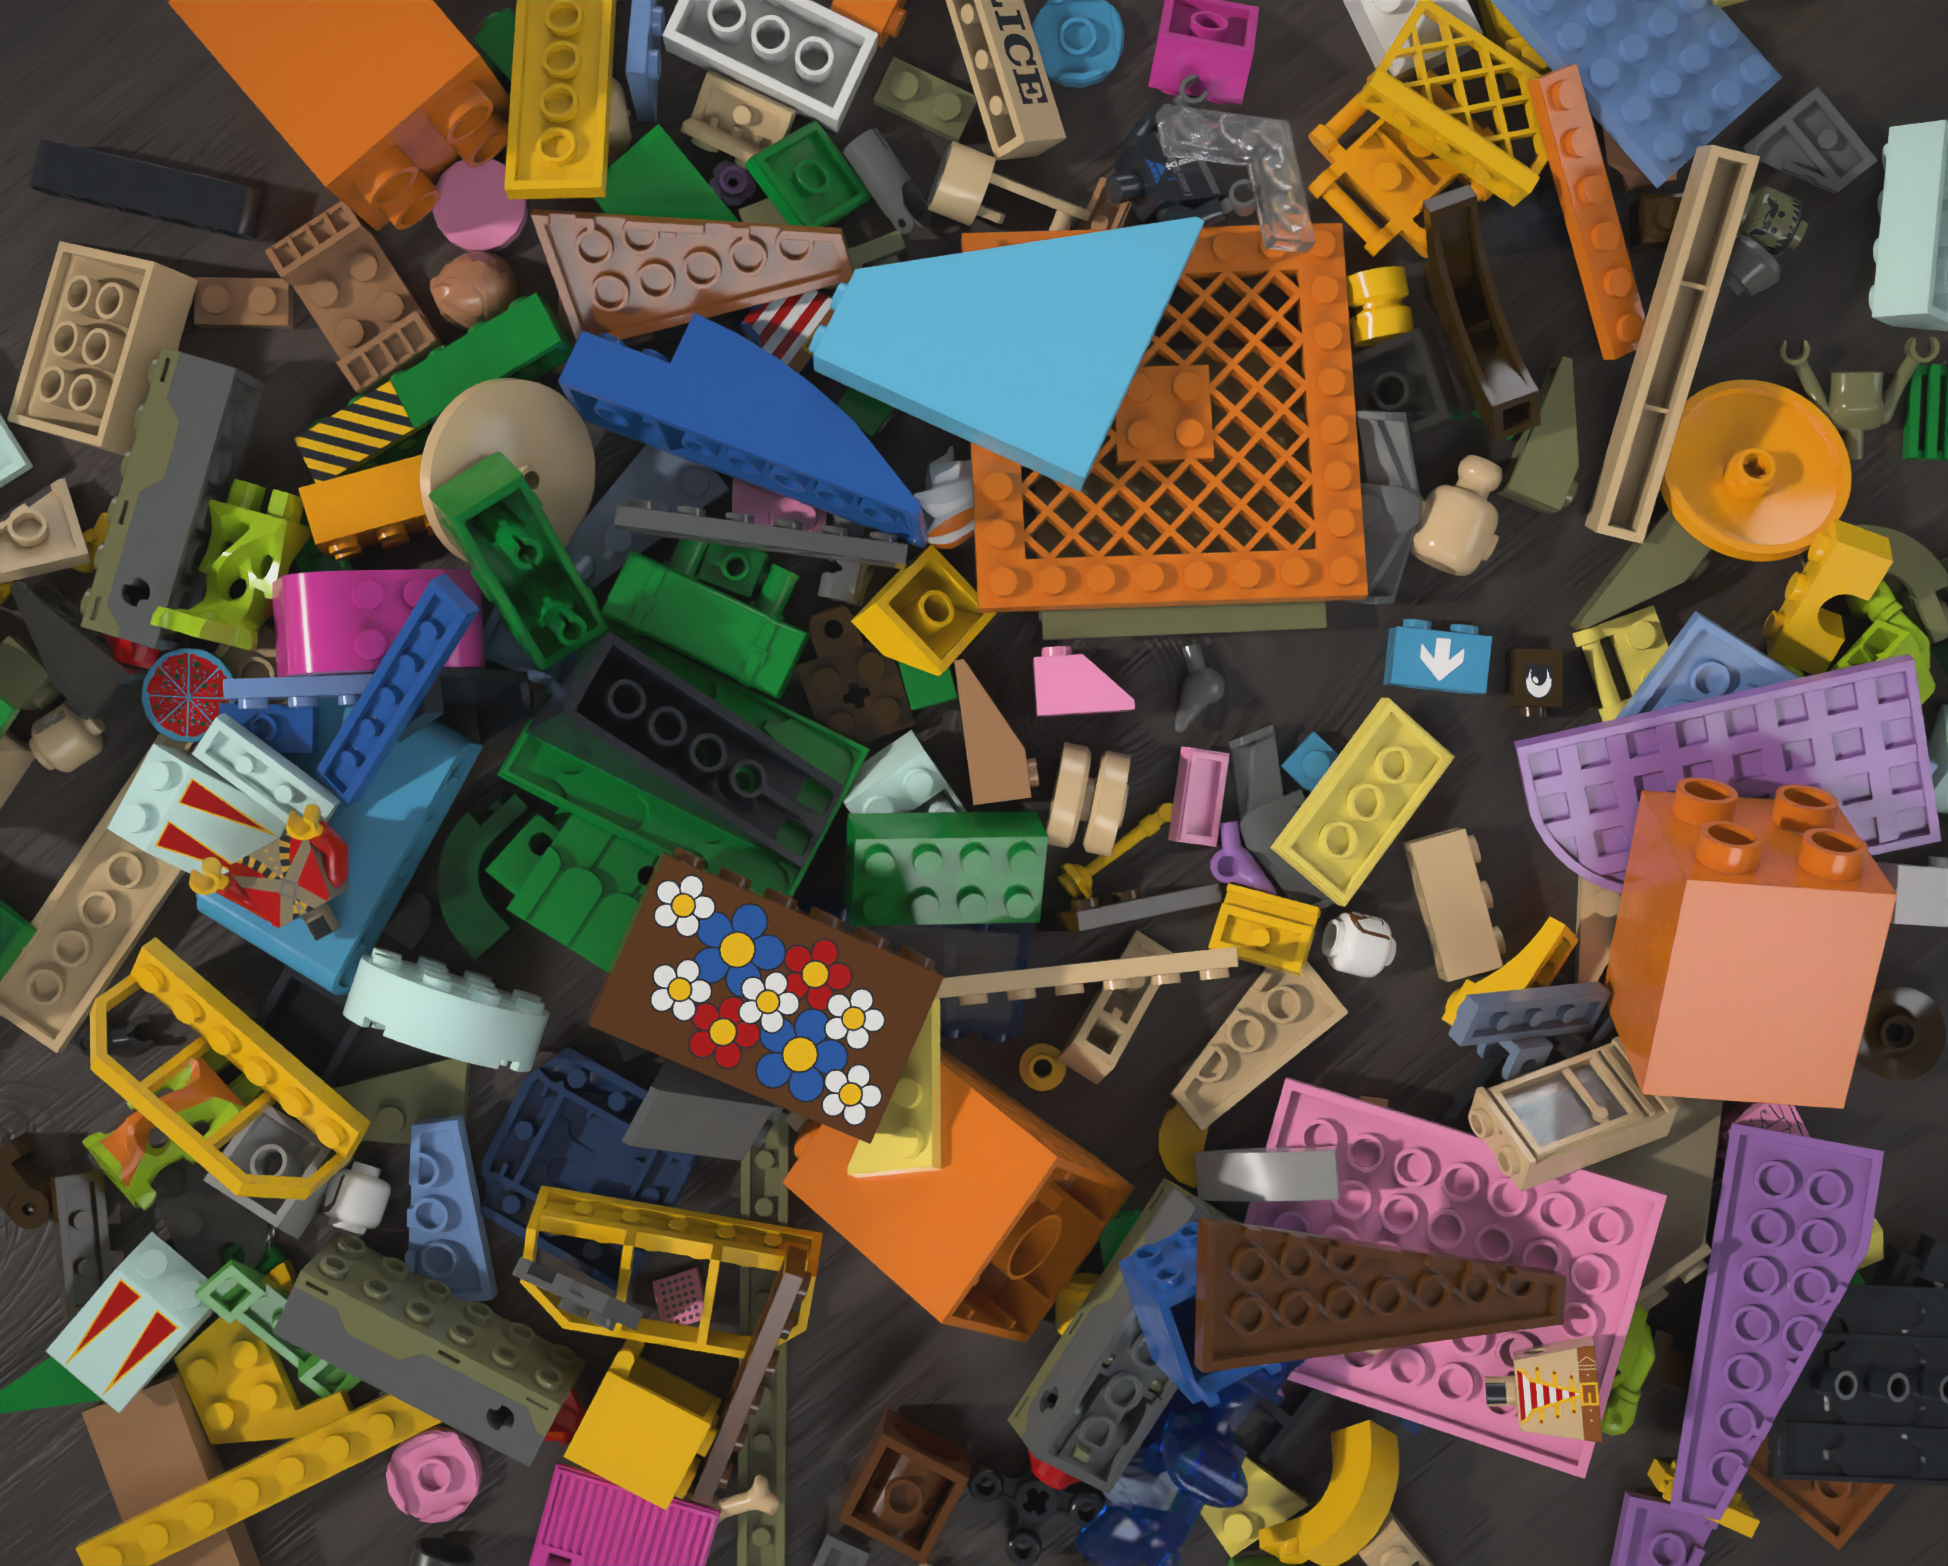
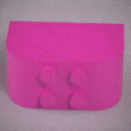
M472 570L320 571L289 574L280 577L272 582L277 677L374 674L431 579L442 574H446L480 609L444 667L485 669L481 590L470 573Z

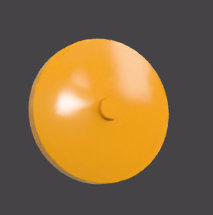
M1744 379L1730 380L1709 386L1697 392L1686 401L1660 485V491L1675 519L1689 534L1705 546L1724 555L1741 560L1777 561L1790 558L1808 550L1819 532L1825 534L1833 518L1839 520L1850 495L1851 465L1847 449L1839 432L1829 418L1812 402L1788 388L1770 382Z

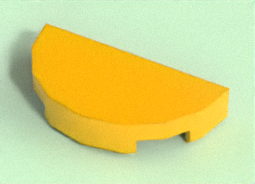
M1177 1103L1171 1110L1169 1109L1165 1113L1158 1129V1151L1165 1168L1179 1182L1196 1189L1195 1152L1204 1151L1208 1127L1203 1131H1199Z

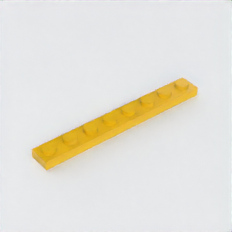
M387 1393L83 1541L75 1549L83 1566H150L442 1421Z

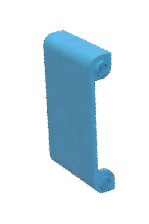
M338 698L319 699L318 753L280 754L327 788L313 773L354 706H339ZM435 719L402 742L396 741L359 801L348 807H345L342 803L339 804L327 824L349 845V890L327 901L342 926L336 931L315 941L301 916L280 928H276L270 922L216 892L209 895L196 893L198 911L335 995H348L362 955L371 954L480 754L483 745L440 720Z

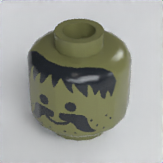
M1763 186L1754 193L1749 192L1741 219V235H1748L1754 239L1773 258L1783 253L1787 247L1795 249L1801 242L1808 226V222L1801 220L1803 204L1798 199L1768 186Z

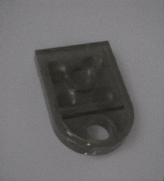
M230 1139L227 1143H225V1144H224L221 1148H219L218 1150H219L221 1153H223V1151L225 1150V1148L228 1146V1144L230 1143V1141H231L232 1139ZM181 1158L161 1169L150 1186L157 1193L156 1204L180 1256L208 1279L227 1264L223 1258V1252L229 1242H236L242 1246L245 1252L243 1264L254 1270L266 1260L274 1240V1226L205 1182L204 1178L209 1172L197 1161L191 1164L185 1158Z

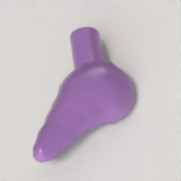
M1238 821L1221 822L1222 849L1217 851L1210 860L1212 875L1219 882H1234L1245 888L1276 896L1277 893L1274 886L1255 861L1253 855L1249 850L1241 846Z

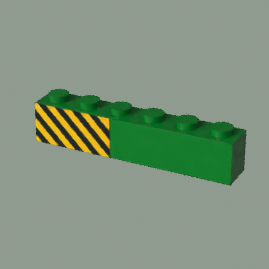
M537 293L531 296L520 297L514 300L505 312L495 318L473 325L468 330L467 335L450 345H442L435 348L424 361L410 369H403L392 374L388 378L387 383L370 393L354 397L349 401L346 408L331 417L316 420L308 427V431L294 438L315 483L403 460L425 447L430 431L440 414L462 392L476 384L496 378H517L535 381L567 362L574 346L554 308Z

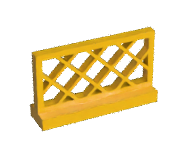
M1418 0L1355 101L1513 207L1532 192L1540 178L1538 175L1548 160L1527 81L1542 75L1433 1ZM1422 14L1439 25L1442 41L1420 45L1416 24ZM1408 38L1410 47L1401 49ZM1469 45L1478 51L1482 68L1460 72L1455 48ZM1445 50L1450 74L1428 78L1423 54ZM1412 56L1418 81L1403 83L1389 74L1387 70L1394 59ZM1509 72L1518 78L1522 95L1500 99L1495 74ZM1484 77L1490 101L1468 105L1463 81ZM1452 83L1458 108L1443 110L1434 104L1430 87ZM1420 89L1421 95L1417 93L1415 90ZM1524 104L1529 128L1508 132L1503 107ZM1492 110L1498 135L1483 137L1474 131L1470 114ZM1532 137L1536 157L1530 167L1514 158L1510 141Z

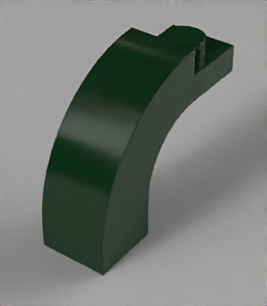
M507 793L500 796L485 811L490 816L487 820L478 811L467 812L451 831L441 853L437 874V891L441 910L454 937L475 960L486 957L519 926L493 895L488 873L485 870L489 867L491 855L498 843L537 807L525 793H515L512 797Z

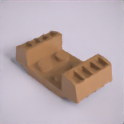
M338 202L265 250L280 277L294 287L340 358L336 362L359 395L374 391L387 383L388 378L392 374L414 367L427 359L428 354L432 350L444 345L378 240L369 230L363 219L344 202Z

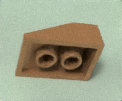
M954 660L973 804L979 805L1031 798L1030 787L1039 786L1036 758L1026 759L1025 748L965 660Z

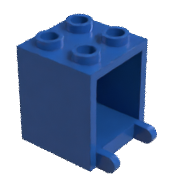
M1190 1222L1181 1226L1176 1233L1154 1244H1146L1139 1247L1131 1256L1119 1261L1118 1264L1152 1360L1192 1404L1203 1400L1211 1408L1220 1403L1216 1392L1262 1368H1265L1271 1375L1282 1371L1280 1363L1203 1373L1194 1365L1198 1222Z

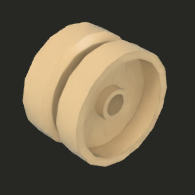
M1064 742L1045 830L1048 835V844L1068 848L1075 840L1079 821H1084L1085 828L1082 844L1085 851L1111 856L1117 830L1121 828L1129 791L1127 781L1131 755L1105 751L1099 758L1095 778L1088 777L1091 763L1089 747Z

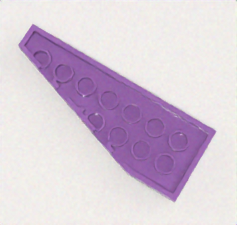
M1731 1122L1711 1246L1712 1253L1710 1254L1670 1509L1716 1520L1722 1518L1759 1446L1766 1438L1781 1406L1788 1398L1822 1336L1831 1315L1840 1303L1853 1275L1869 1250L1884 1151Z

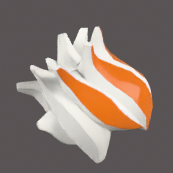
M950 446L944 456L928 464L926 491L913 495L922 506V509L926 511L923 512L928 536L927 544H932L938 549H952L966 542L974 535L971 460L954 461L953 446Z

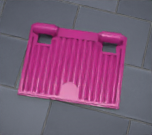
M557 1462L529 1566H706L721 1510L673 1497L666 1511L593 1472Z

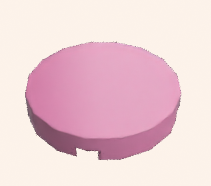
M491 159L481 166L471 168L462 160L454 163L441 175L436 185L441 192V197L432 211L437 227L453 245L469 253L474 251L496 252L505 249L519 237L527 221V199H508L504 190L506 165Z
M439 1425L402 1441L392 1454L386 1472L388 1492L396 1506L408 1515L410 1513L414 1517L420 1518L419 1521L427 1523L449 1521L463 1513L479 1492L483 1476L481 1458L471 1440L455 1429Z

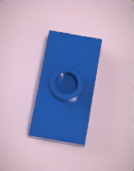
M219 703V715L226 713L278 753H318L319 706L289 708V705L269 704L268 709L241 710L238 704Z

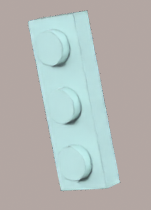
M226 713L215 718L192 755L284 823H287L289 813L292 810L296 811L303 818L305 807L309 804H316L320 808L321 816L327 823L341 803L331 791Z

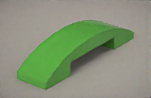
M230 1260L195 1290V1297L225 1321L231 1324L237 1319L297 1367L298 1379L322 1399L340 1390H344L347 1393L361 1381V1379L272 1333L290 1293L258 1271L237 1261Z

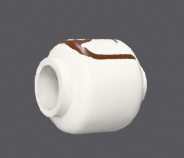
M1354 911L1343 912L1336 919L1328 922L1322 936V952L1327 956L1329 964L1340 972L1365 978L1374 977L1382 971L1384 966L1390 965L1395 957L1396 942L1391 936L1390 927L1383 919Z
M354 1162L351 1170L340 1169L332 1177L321 1206L323 1214L329 1217L327 1225L364 1235L366 1228L372 1229L380 1224L391 1193L390 1185L386 1181L379 1179L381 1169Z

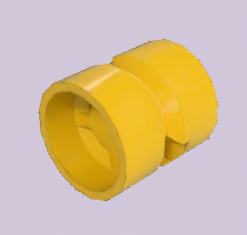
M1404 267L1375 268L1346 277L1348 306L1356 309V315L1350 319L1353 346L1370 347L1402 341L1415 335L1412 309L1403 305V300L1409 295Z

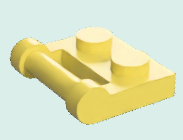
M1654 605L1572 633L1576 647H1582L1600 698L1602 708L1598 710L1602 722L1616 719L1668 649ZM1607 636L1610 637L1630 694V698L1622 701L1620 700L1600 643V639Z

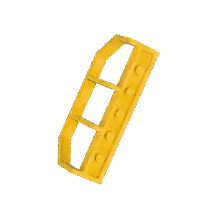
M156 937L142 946L131 974L94 1001L90 1011V1069L236 1196L306 1200L351 1160L371 1124L366 1117ZM142 987L146 992L152 993L173 1011L178 1020L188 1024L200 1037L140 1082L107 1054L106 1012ZM212 1048L217 1053L224 1055L246 1075L251 1083L261 1087L265 1092L205 1139L153 1092ZM278 1102L287 1114L297 1118L318 1137L323 1145L333 1149L337 1154L309 1178L246 1174L218 1149L273 1104Z
M541 1185L526 1228L523 1258L535 1263L539 1231L558 1236L567 1235L590 1239L599 1243L623 1245L616 1299L626 1304L635 1247L647 1251H662L690 1256L694 1259L710 1260L699 1328L641 1318L636 1330L616 1323L614 1330L610 1331L586 1320L589 1311H587L585 1318L582 1319L558 1308L561 1300L560 1297L520 1279V1283L563 1329L743 1358L752 1336L710 1330L720 1262L733 1263L742 1267H757L779 1271L789 1245L807 1251L805 1271L812 1273L806 1296L801 1301L800 1310L795 1314L788 1339L779 1338L775 1347L806 1331L823 1233Z

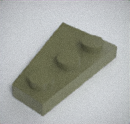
M449 1058L334 1086L332 1089L371 1122L362 1141L411 1144V1126L418 1119L463 1114L466 1127L471 1063Z

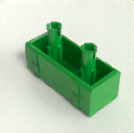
M501 452L491 454L429 494L430 500L441 516V523L456 541L473 569L470 573L485 597L494 604L503 626L538 669H547L607 630L608 624L601 615L597 606V600L583 582L541 508L542 503L537 494L529 487L522 472Z
M679 539L669 562L664 560L663 564L634 550L629 552L603 607L602 616L625 626L626 630L636 635L655 640L738 680V683L748 688H756L775 698H782L797 667L796 665L799 663L811 637L809 633L783 622L785 617L781 615L800 576L772 564L771 571L756 602L750 601L748 605L697 581L698 575L695 572L709 543Z

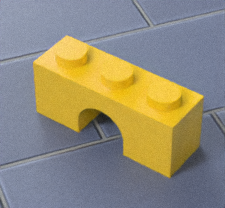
M1833 518L1825 534L1819 532L1813 539L1808 551L1809 561L1802 573L1795 572L1792 575L1785 590L1786 600L1779 612L1773 610L1769 614L1762 631V636L1766 638L1767 652L1770 658L1814 675L1826 672L1845 641L1842 616L1825 610L1821 607L1822 604L1834 596L1843 594L1853 595L1869 601L1893 563L1889 538Z

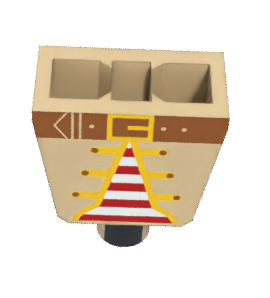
M1593 1336L1517 1350L1513 1352L1515 1375L1485 1376L1487 1407L1517 1406L1519 1430L1590 1442H1602Z

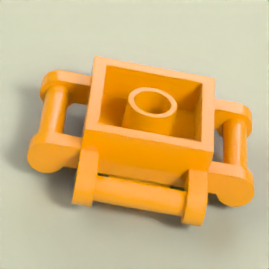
M1432 68L1427 71L1428 78L1438 77ZM1441 85L1430 87L1435 105L1443 110L1458 108L1456 100ZM1420 89L1415 90L1417 93L1421 95ZM1357 94L1325 126L1319 124L1308 135L1312 144L1332 165L1323 171L1307 189L1317 199L1321 196L1366 242L1364 248L1373 257L1400 234L1419 255L1428 258L1426 230L1419 227L1413 221L1423 212L1424 200L1440 195L1457 178L1464 186H1471L1477 195V202L1480 200L1483 202L1487 201L1494 193L1382 118H1379L1357 141L1345 150L1338 143V139L1368 111L1367 108L1355 101L1358 96ZM1471 117L1475 132L1483 137L1495 135L1489 127L1483 129ZM1338 180L1384 225L1382 229L1336 184Z

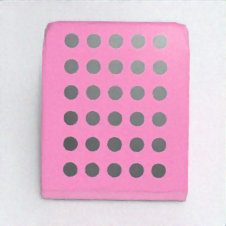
M698 1266L652 1281L660 1321L689 1325L701 1320L705 1288Z

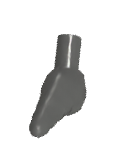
M1200 643L1182 648L1188 674L1182 684V692L1175 718L1174 728L1179 733L1184 732L1210 703L1220 700L1225 692L1224 677L1216 670L1206 667Z

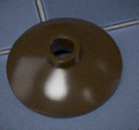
M1891 986L1877 990L1872 994L1857 1059L1868 1071L1883 1079L1909 1081L1921 1077L1938 1063L1946 1047L1947 1025L1942 1011L1928 995L1910 987ZM1895 1023L1898 1026V1035L1895 1039L1889 1040L1886 1037V1029L1890 1024Z

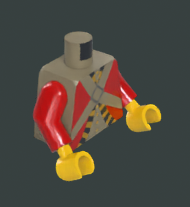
M316 804L306 805L303 818L296 811H290L286 823L287 833L227 867L229 872L221 874V863L214 857H208L202 862V872L206 875L199 873L197 870H191L189 885L194 892L201 895H209L216 892L270 922L276 928H280L301 916L314 940L317 941L342 927L327 901L349 890V845L325 822L321 816V810Z

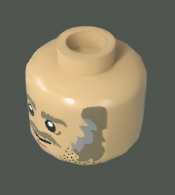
M67 702L33 723L29 747L35 758L46 769L51 771L57 769L69 773L102 752L104 741L101 733L105 731V725L92 708L87 707L83 710L78 705Z

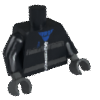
M1191 74L1182 80L1180 94L1173 100L1167 97L1139 118L1124 141L1125 152L1115 162L1117 174L1108 177L1106 180L1105 190L1110 202L1114 205H1119L1130 201L1138 219L1145 224L1198 217L1204 220L1202 227L1204 229L1228 218L1227 213L1232 211L1240 216H1249L1257 208V198L1243 203L1236 200L1240 194L1247 193L1253 189L1252 182L1247 179L1236 181L1230 188L1229 197L1225 198L1228 193L1191 115L1182 116L1180 113L1185 108H1201L1207 101L1208 90L1198 98H1190L1185 93L1188 87L1194 85L1199 80V76L1196 74Z

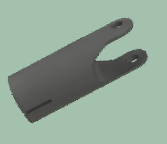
M878 128L864 132L847 145L843 151L844 155L896 230H899L903 235H908L914 230V222L921 228L931 225L933 221L932 211L928 210V205L923 199L920 190ZM922 212L926 215L925 220L921 217ZM902 219L906 222V227L902 226Z

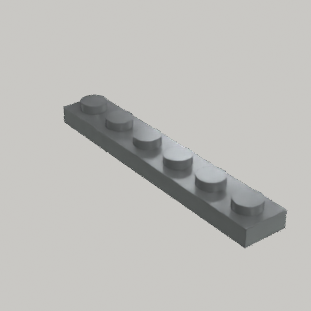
M629 499L628 506L616 505L614 526L616 531L903 569L906 565L908 544L898 543V536L888 533L870 532L869 539L850 537L851 530L843 527L822 526L821 533L802 530L803 523L774 519L773 526L754 524V516L732 512L726 513L725 520L705 517V509L690 506H677L676 513L657 511V503L638 499Z

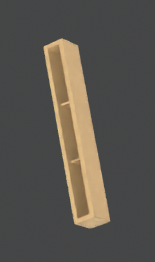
M1715 145L1698 146L1585 522V526L1596 533L1643 544L1760 156Z

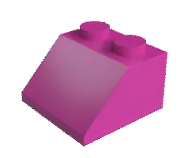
M1164 0L1148 87L1159 89L1168 95L1177 96L1180 94L1182 80L1191 74H1196L1199 76V80L1186 89V94L1200 97L1202 93L1208 90L1207 100L1212 103H1235L1242 105L1254 54L1259 7L1224 0Z

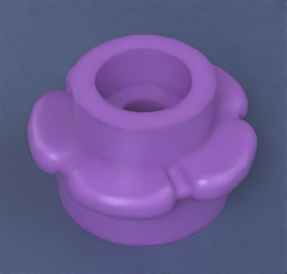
M723 161L713 169L714 177L710 180L709 186L726 206H741L755 194L756 180L752 178L751 173L747 169L740 167L735 162L730 163L729 161ZM735 179L738 183L737 186L731 187L728 184L729 180Z

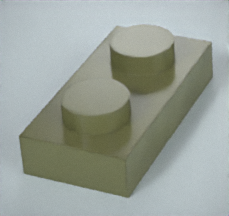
M893 57L873 99L874 105L957 143L961 142L978 106L974 94L896 57Z

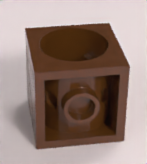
M887 1408L843 1491L838 1520L924 1565L969 1480L970 1451Z

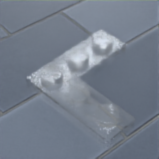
M1163 104L1155 115L1163 155L1247 166L1250 181L1253 184V196L1258 201L1256 209L1265 248L1307 253L1316 241L1289 121Z

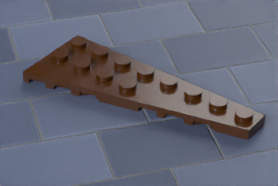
M1213 1218L1198 1219L1194 1365L1201 1372L1206 1373L1564 1324L1566 1277L1555 1270Z

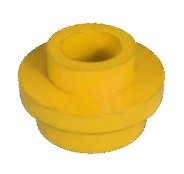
M1047 1043L1034 1044L1026 1049L1019 1062V1071L1023 1081L1029 1087L1038 1091H1047L1058 1086L1066 1073V1065L1057 1060L1061 1051ZM1040 1059H1046L1052 1065L1051 1072L1045 1076L1036 1074L1033 1069L1034 1064Z

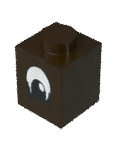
M1513 649L1505 651L1504 708H1518V717H1547L1548 708L1562 707L1563 650Z

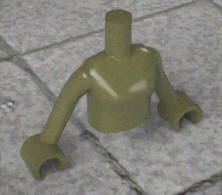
M1931 336L1928 352L1920 357L1915 351L1916 338L1910 337L1904 346L1907 357L1891 380L1884 395L1882 394L1883 371L1831 372V390L1828 403L1821 385L1806 360L1810 354L1808 342L1804 339L1801 340L1800 354L1794 359H1789L1786 355V340L1783 339L1776 349L1780 361L1793 366L1809 401L1829 418L1837 431L1844 432V444L1849 460L1863 459L1864 431L1877 429L1882 424H1887L1891 420L1900 396L1920 362L1925 363L1935 359L1940 351V343L1935 337Z

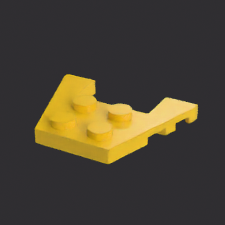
M290 1259L283 1261L266 1275V1277L289 1293H291L298 1278ZM219 1317L173 1358L210 1444L297 1438L355 1409L348 1392L345 1393L344 1390H340L323 1399L318 1398L300 1405L278 1352L237 1319L229 1324L222 1317Z

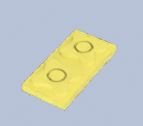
M1381 698L1270 848L1333 902L1345 907L1455 756L1391 699Z

